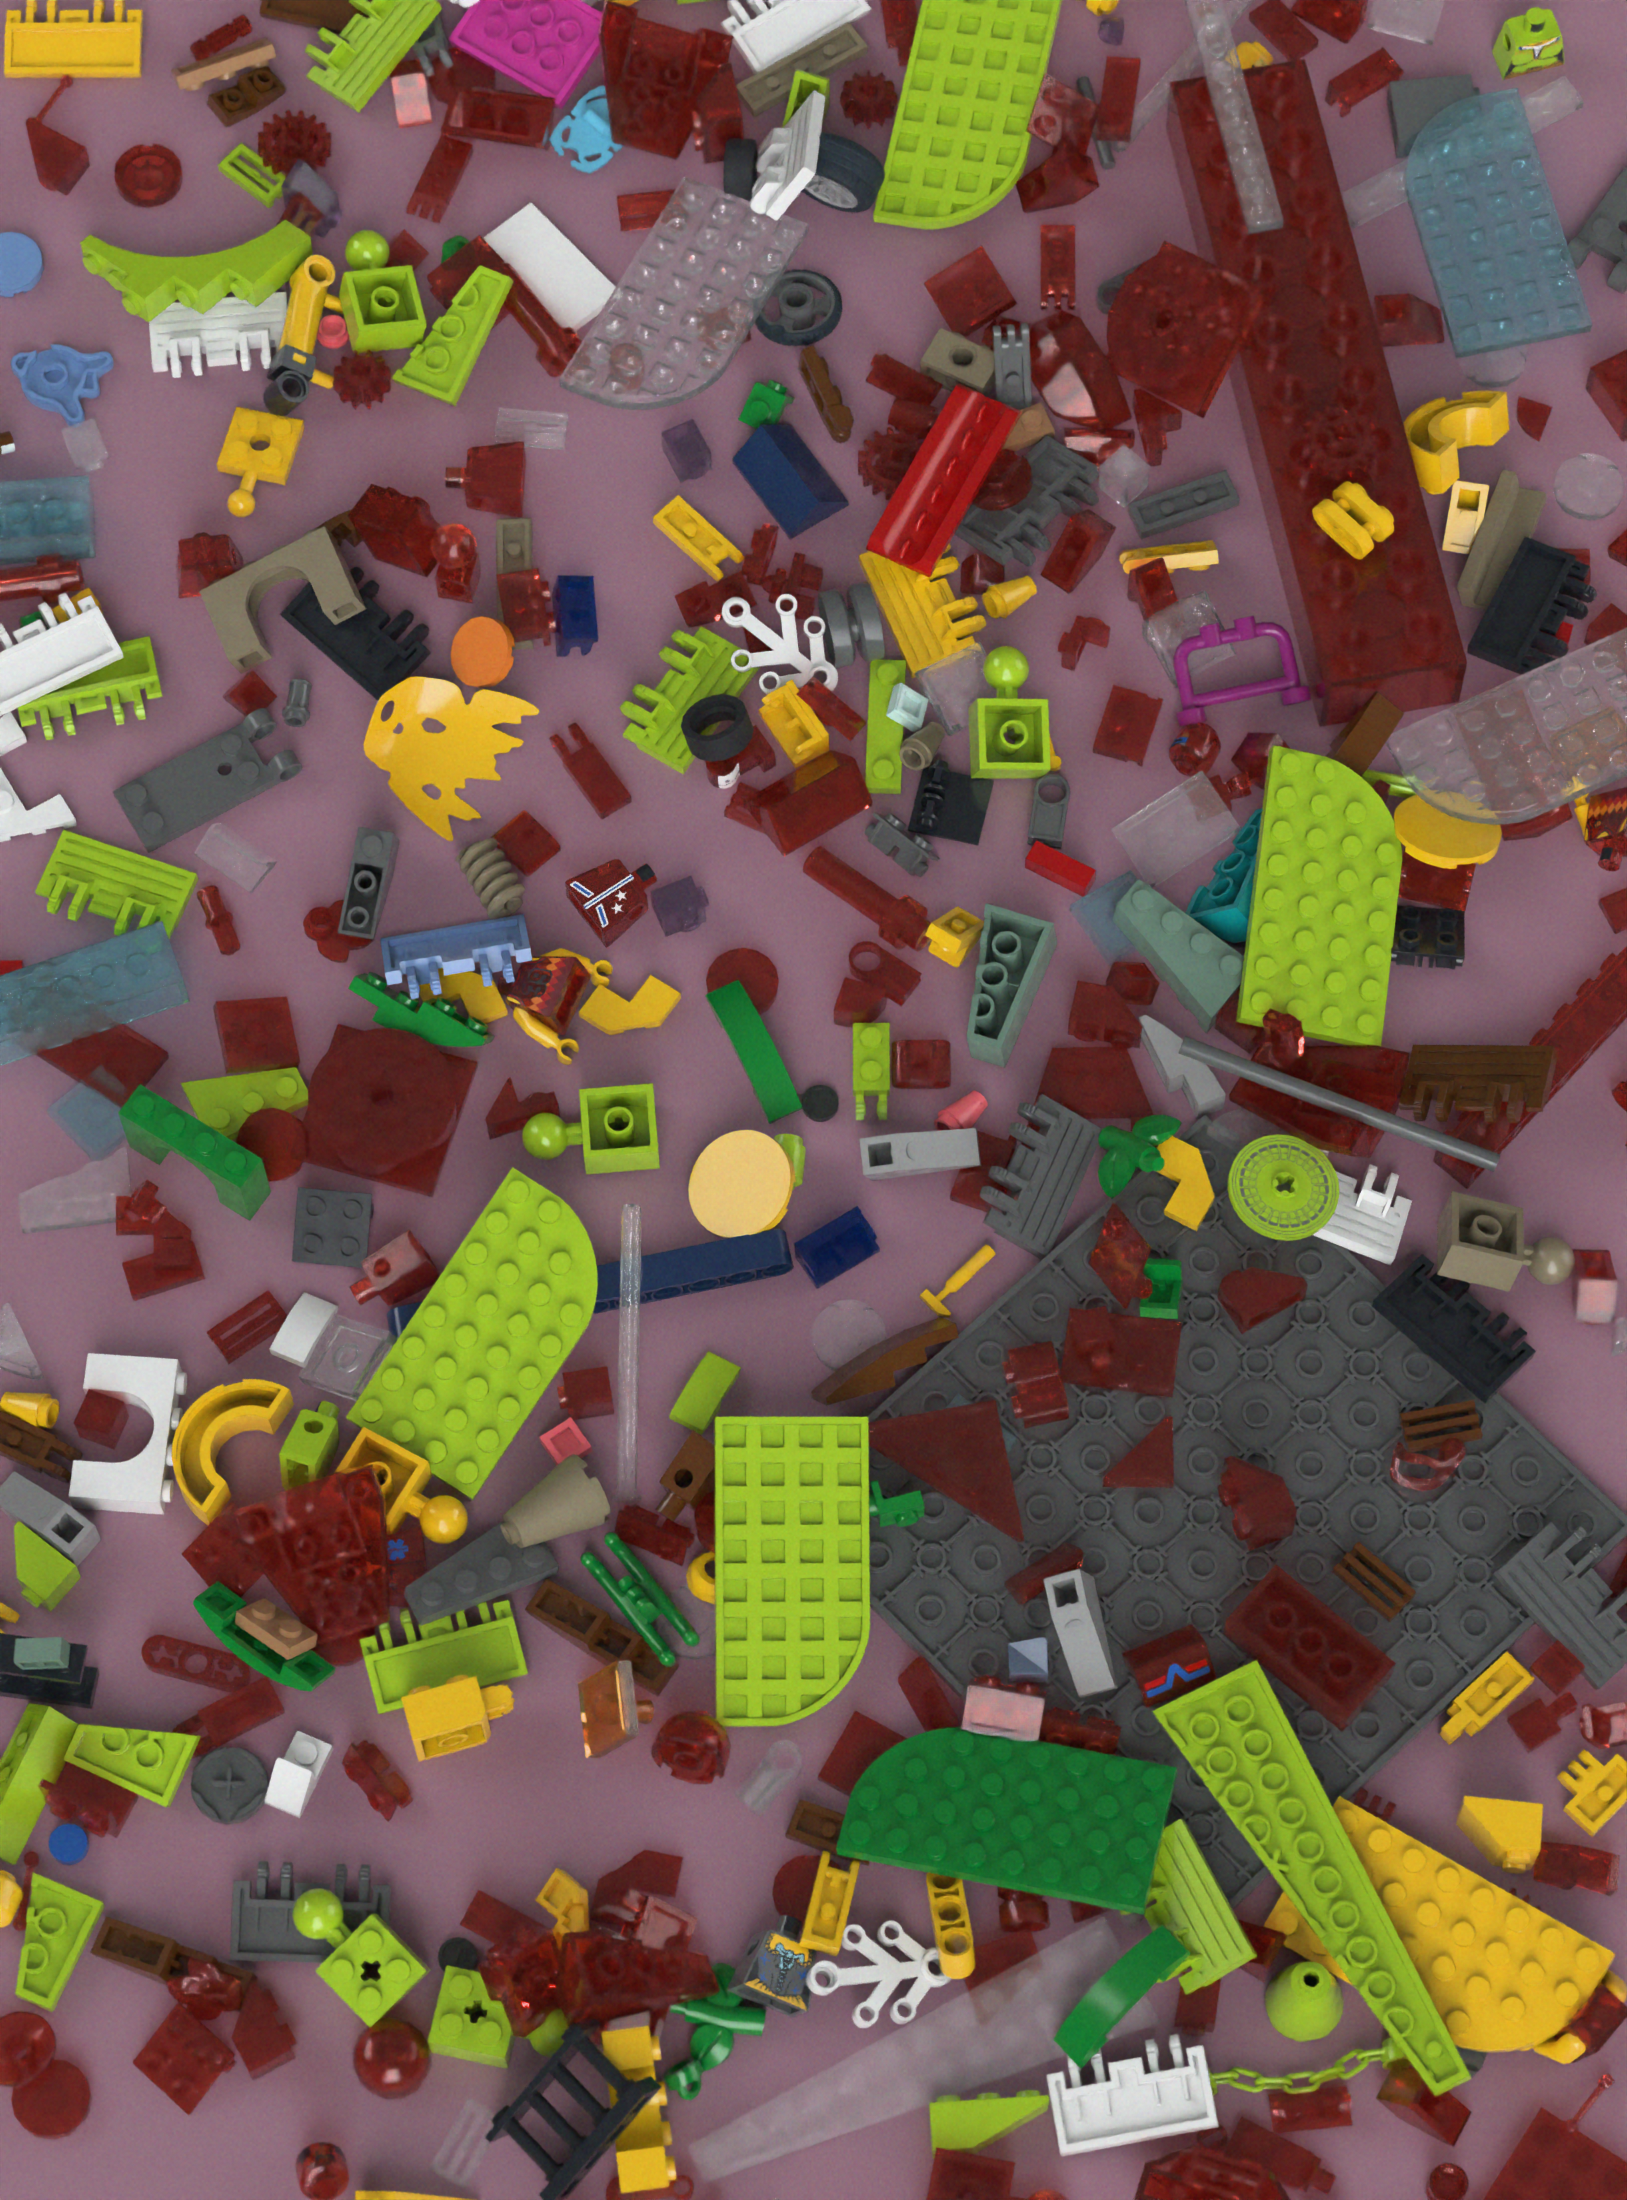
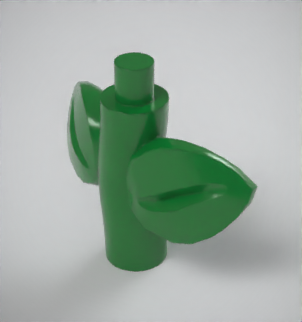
M1149 1115L1137 1121L1132 1132L1113 1125L1103 1128L1099 1134L1098 1142L1099 1146L1108 1152L1100 1162L1098 1178L1105 1194L1111 1199L1119 1195L1130 1181L1136 1167L1144 1172L1162 1170L1165 1162L1161 1157L1160 1151L1154 1146L1172 1137L1179 1130L1182 1124L1181 1121L1167 1115Z
M717 1963L705 1974L701 1983L702 1997L689 1994L688 2000L672 1997L670 2007L671 2013L685 2015V2022L698 2025L691 2033L690 2054L691 2057L698 2059L704 2072L717 2067L729 2057L733 2051L734 2034L762 2037L767 2009L738 2006L742 2002L743 1997L727 1991L736 1969L725 1963Z

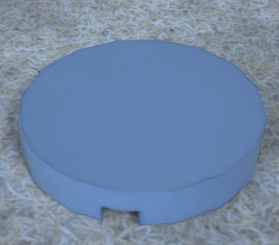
M15 232L0 233V296L14 297L15 293L22 291L24 294L30 291L41 279L44 270L41 250L36 242L25 234Z

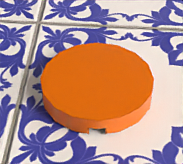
M484 616L472 618L462 625L453 639L450 652L452 668L457 678L466 685L478 688H489L501 682L507 676L514 661V657L511 655L512 647H515L509 628L500 620Z

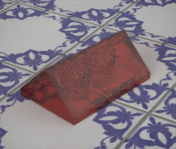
M455 83L441 126V134L448 137L549 152V139L552 134L556 98Z
M831 749L743 800V805L785 857L871 807L873 801L855 757Z

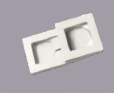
M304 1292L281 1326L270 1347V1353L305 1368L318 1341H323L339 1309L338 1306Z

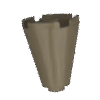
M574 1454L566 1457L503 1514L504 1523L500 1525V1528L509 1544L513 1545L515 1543L518 1547L524 1548L597 1527L610 1520V1518L606 1517V1515L611 1513L605 1492L596 1476L589 1479L582 1469L588 1467L583 1459Z

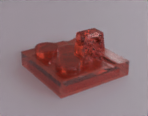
M982 245L923 283L952 332L960 333L964 337L969 336L1001 313L1018 304Z
M287 996L215 1002L213 1011L226 1074L298 1068L300 1057Z

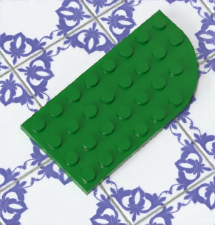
M950 1727L927 1731L896 1744L878 1757L862 1774L849 1798L836 1846L837 1855L1144 1915L1175 1787L1177 1767L967 1727Z

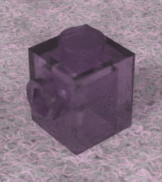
M691 876L651 891L652 908L666 937L680 931H693L701 923L706 922L705 908L709 906V901L702 886L696 888Z

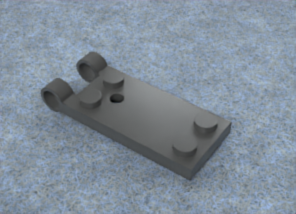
M1627 165L1577 237L1570 241L1562 257V262L1575 269L1581 267L1590 251L1616 263L1617 265L1608 279L1607 286L1622 294L1627 290V232L1621 231L1618 226H1627Z
M261 708L251 712L244 719L243 723L113 791L115 799L148 853L279 783L294 778L300 773L302 765L292 750H285L276 754L267 765H264L251 743L268 737L277 727L268 709ZM228 765L232 770L227 775H221L218 772L220 767Z

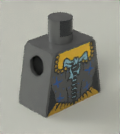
M781 1915L776 1931L766 1929L754 1934L734 1972L727 1991L790 2017L808 2012L812 1991L807 1985L806 1977L810 1968L815 1965L816 1951L799 1946L798 1936L802 1921L792 1916Z

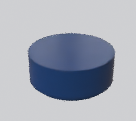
M63 1824L57 1827L50 1835L49 1850L57 1862L64 1865H74L86 1857L89 1850V1840L84 1830L79 1826Z

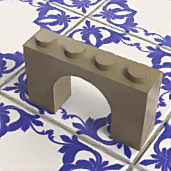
M325 526L306 532L302 538L293 543L275 548L268 556L258 561L244 564L239 571L227 577L215 579L208 587L199 591L229 662L241 674L272 658L259 627L258 610L263 597L278 583L290 579H301L310 582L323 613L334 625L366 609L339 544Z

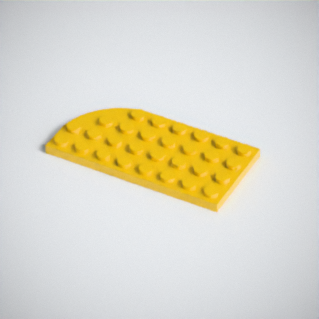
M1338 1797L1333 1809L1454 2045L1481 2052H1508L1524 2049L1552 2038L1581 2015L1593 1997L1594 1990L1600 1984L1614 1960L1615 1953L1346 1799ZM1283 1891L1260 1932L1306 1960L1321 1964L1332 1975L1353 1986ZM1587 2001V2003H1586V2004L1582 2007V2009L1577 2013V2011L1580 2009V2007ZM1570 2019H1573L1567 2026H1564Z

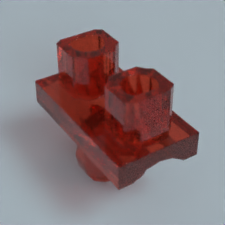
M795 552L788 579L785 578L787 571L777 568L775 575L764 577L762 588L769 593L768 601L776 604L778 597L783 594L792 595L797 601V610L794 613L795 619L807 620L813 616L815 597L801 595V587L819 591L823 580V568L807 564L806 554ZM783 600L780 608L788 612L792 610L793 603L790 600Z

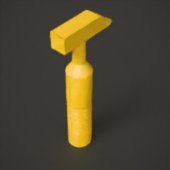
M985 1244L946 1281L945 1288L939 1294L934 1296L926 1289L920 1294L919 1298L937 1316L949 1318L951 1312L941 1301L949 1293L957 1292L970 1280L977 1271L996 1255L995 1251L988 1244Z

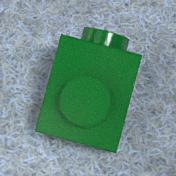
M769 379L767 384L755 382L738 420L756 429L760 425H777L786 405L792 404L795 398L786 394L788 387L771 379Z
M1145 1258L1143 1263L1144 1282L1139 1307L1140 1317L1178 1319L1183 1288L1181 1261L1166 1258Z
M878 1480L870 1481L869 1516H877L880 1528L896 1524L899 1527L912 1525L920 1517H924V1501L921 1491L883 1500Z

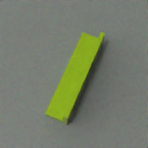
M28 1703L0 1760V1859L11 1865L17 1863L66 1763L63 1759L79 1725L47 1705Z

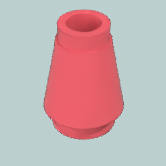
M973 1090L939 1111L938 1118L934 1121L936 1130L972 1128L988 1106L985 1097L978 1091Z

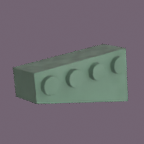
M1138 879L1116 905L1112 921L1139 954L1147 958L1155 968L1154 972L1163 982H1167L1177 994L1178 1001L1186 1010L1189 1009L1199 1021L1198 1025L1207 1034L1240 994L1244 956L1142 880Z
M985 903V919L983 931H981L980 954L975 973L976 982L974 995H972L967 1042L971 1058L1005 1068L1058 943L1054 923Z

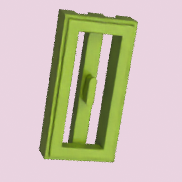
M242 142L218 164L219 171L269 209L274 205L273 200L276 198L279 200L283 196V191L285 189L288 191L292 187L291 179ZM240 155L278 184L274 186L262 177L259 172L238 159ZM230 164H232L234 167H236L238 170H240L242 173H244L246 176H248L250 179L256 182L259 186H257L255 183H253L251 180H249L247 177H245L243 174H241L239 171L233 168Z

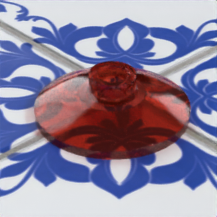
M17 2011L0 2018V2085L5 2087L27 2085L41 2077L51 2065L56 2052V2037L52 2027L43 2017L28 2011ZM27 2050L23 2057L16 2059L20 2051Z

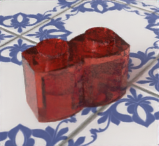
M1052 1340L1007 1350V1361L1002 1362L1001 1365L1006 1385L1013 1384L1016 1396L1010 1397L1014 1418L1022 1419L1024 1429L1069 1419V1405Z

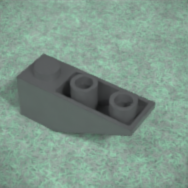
M358 827L338 934L374 940L393 878L400 840L394 833Z

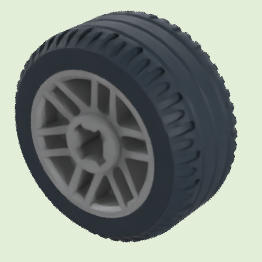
M821 132L819 136L820 143L816 174L802 191L814 200L840 211L858 213L869 209L874 203L884 181L885 172L881 162L869 150L856 142L839 135Z

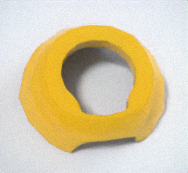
M715 1551L700 1554L689 1564L686 1573L687 1584L692 1594L702 1601L715 1604V1579L707 1575L705 1565L715 1560Z

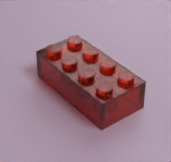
M1276 1564L1225 1622L1223 1632L1225 1636L1254 1660H1257L1260 1665L1342 1733L1392 1677L1396 1663Z

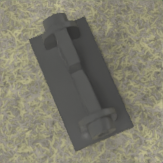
M878 813L872 815L879 822L877 825L874 823L870 824L864 834L868 837V842L887 856H890L896 846L899 847L900 850L893 858V861L909 872L910 875L914 876L916 874L922 877L929 868L926 861L928 859L935 861L940 859L931 852L934 846L918 834L914 838L903 830L906 824L891 813H888L887 816Z

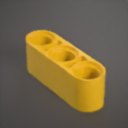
M927 1873L928 1903L941 1971L952 1979L965 1978L975 1968V1955L962 1879Z

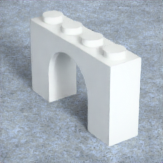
M88 1353L83 1385L87 1400L137 1406L154 1420V1430L147 1447L130 1460L119 1463L73 1460L69 1499L73 1508L164 1515L165 1503L171 1502L173 1498L174 1485L173 1480L169 1479L170 1466H173L172 1443L174 1433L183 1417L182 1408H178L179 1395H185L187 1388V1373L182 1372L178 1359Z

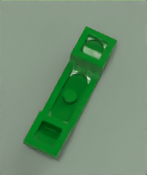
M736 980L706 994L705 997L720 1027L724 1029L753 1087V1093L768 1123L771 1124L801 1110V1102L783 1061L740 981Z
M219 1581L194 1599L193 1605L218 1639L242 1661L266 1677L288 1687L311 1692L335 1673L336 1668L311 1649L287 1660L236 1625V1611L246 1607L247 1602Z
M1161 1925L1132 1947L1094 1984L1066 2018L1053 2040L1082 2068L1109 2040L1106 2037L1108 2032L1159 1979L1164 1982L1191 1952L1164 1925Z

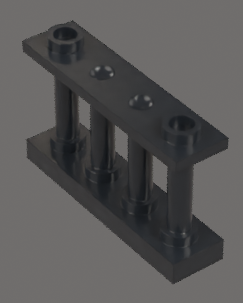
M0 1633V1696L92 1709L100 1672L96 1667L85 1666L88 1651L87 1645L69 1643L68 1668L22 1670L14 1663L16 1639L32 1637Z
M596 2018L583 2024L575 2022L564 2032L561 2037L564 2043L511 2106L506 2105L492 2118L491 2122L494 2126L485 2136L488 2142L491 2143L509 2135L547 2175L545 2180L548 2184L539 2194L543 2200H564L568 2198L661 2088L651 2075L637 2082L634 2079L628 2080L589 2039L601 2025ZM578 2051L617 2091L616 2097L619 2100L612 2109L610 2107L605 2109L566 2068V2065ZM555 2079L592 2117V2124L595 2129L589 2136H581L542 2095ZM531 2107L570 2147L568 2152L572 2156L565 2164L562 2162L558 2164L519 2123Z

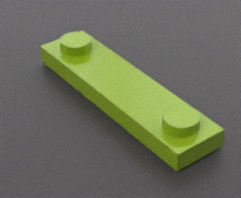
M878 659L870 661L865 793L901 794L902 761L899 753L901 743L903 742L904 726L892 720L886 714L893 687L900 682L905 684L906 660Z

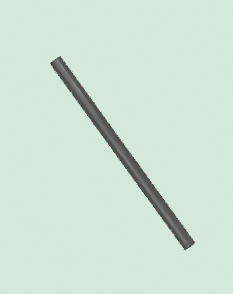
M1186 1036L1178 1053L1492 1172L1495 1171L1501 1156L1495 1152Z

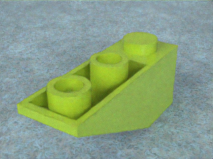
M1024 2090L1017 2092L1016 2097L1000 2098L999 2093H982L976 2096L977 2100L963 2101L957 2095L938 2097L937 2102L929 2103L932 2159L975 2155L1047 2111L1049 2108V2095L1040 2096V2091Z

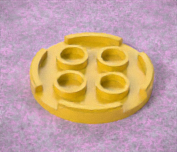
M1439 792L1417 794L1402 801L1396 808L1393 817L1395 834L1406 847L1405 852L1415 859L1432 866L1457 869V864L1477 862L1479 865H1482L1491 860L1499 849L1502 830L1496 817L1479 803L1459 795Z
M738 1130L717 1138L700 1154L690 1175L688 1187L689 1201L695 1217L707 1230L726 1239L771 1230L788 1211L786 1207L792 1194L793 1183L796 1182L792 1160L782 1145L758 1131Z

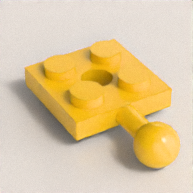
M236 406L217 461L218 472L243 477L239 490L232 492L227 500V507L231 514L243 518L249 516L254 511L255 499L252 492L257 480L286 485L305 429L304 420ZM258 441H266L270 444L263 451H257L252 448V445Z

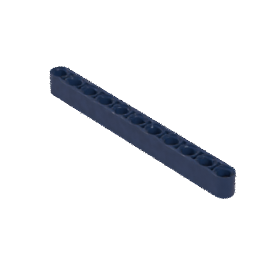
M781 1229L767 1230L753 1235L748 1234L597 1265L598 1290L593 1314L784 1275L794 1267L786 1232ZM422 1302L399 1306L387 1312L386 1318L392 1347Z

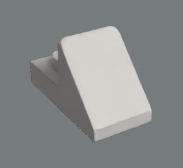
M297 1730L284 1759L278 1757L275 1762L264 1800L265 1804L300 1818L334 1750L333 1746Z

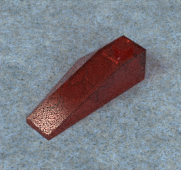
M602 1930L570 1932L562 1936L555 1991L568 2027L575 2022L583 2024L595 2018L600 2023L716 1995L720 1992L707 1955L670 1946L659 1949L643 1945V1940L632 1937L625 1941L611 1937V1932Z

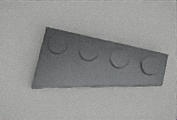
M502 1521L405 1587L404 1597L422 1626L557 1575L559 1565L545 1542L524 1548L518 1547L515 1543L513 1545L509 1544L500 1528V1525L504 1523Z

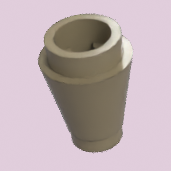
M929 722L919 731L905 739L901 743L899 753L902 763L907 768L916 771L929 767L945 737L944 728L936 722Z

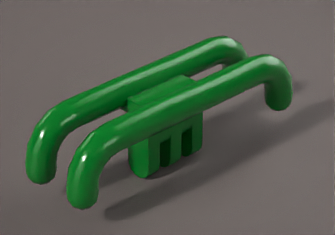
M606 1533L604 1536L605 1544L634 1579L628 1575L617 1582L601 1561L591 1552H585L581 1555L580 1561L582 1565L592 1574L637 1632L643 1637L657 1655L659 1661L666 1667L674 1666L676 1663L674 1652L651 1623L663 1614L689 1647H695L699 1644V1634L626 1543L616 1533Z

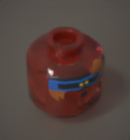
M1190 723L1184 725L1179 730L1169 748V758L1181 774L1186 776H1202L1207 774L1221 752V742L1216 731L1209 725Z

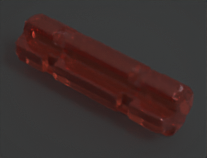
M240 15L232 20L231 25L227 23L206 35L204 41L199 39L191 44L190 52L196 61L208 58L211 52L215 54L236 42L238 36L243 38L251 33L252 25L245 15Z

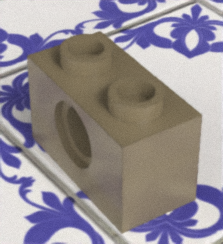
M940 328L921 359L920 378L950 392L953 391L957 384H961L988 397L995 385L993 349L970 342L960 333L948 332ZM965 362V363H968L969 365H967V366H959V365H957V363Z

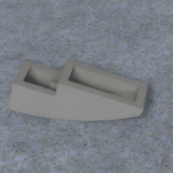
M1146 1014L1140 1016L1137 1032L1167 1093L1182 1089L1196 1119L1224 1109L1226 1094L1209 1067L1205 1063L1178 1054L1183 1039Z

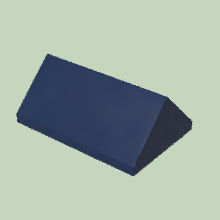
M760 425L732 459V463L789 539L794 538L849 506L848 500L791 425Z

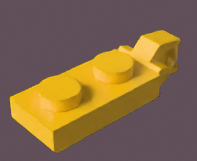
M1508 1651L1505 1652L1453 1700L1452 1706L1446 1712L1451 1719L1441 1727L1442 1731L1439 1735L1449 1745L1464 1732L1472 1737L1477 1732L1483 1730L1526 1690L1535 1678Z

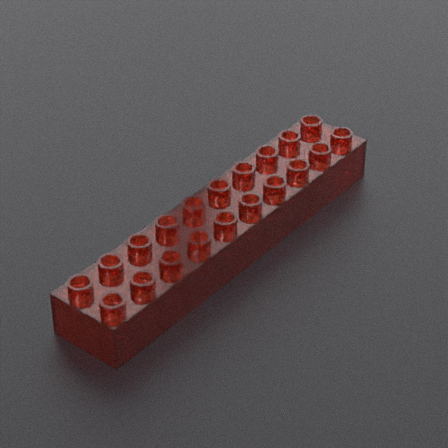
M1301 59L1172 81L1169 86L1166 130L1319 727L1349 722L1376 690L1403 712L1458 703L1467 660L1306 61ZM1345 481L1360 484L1371 500L1378 506L1387 508L1394 517V532L1382 542L1372 539L1374 549L1362 559H1356L1324 532L1312 514V509L1323 499H1330L1335 502L1333 491Z

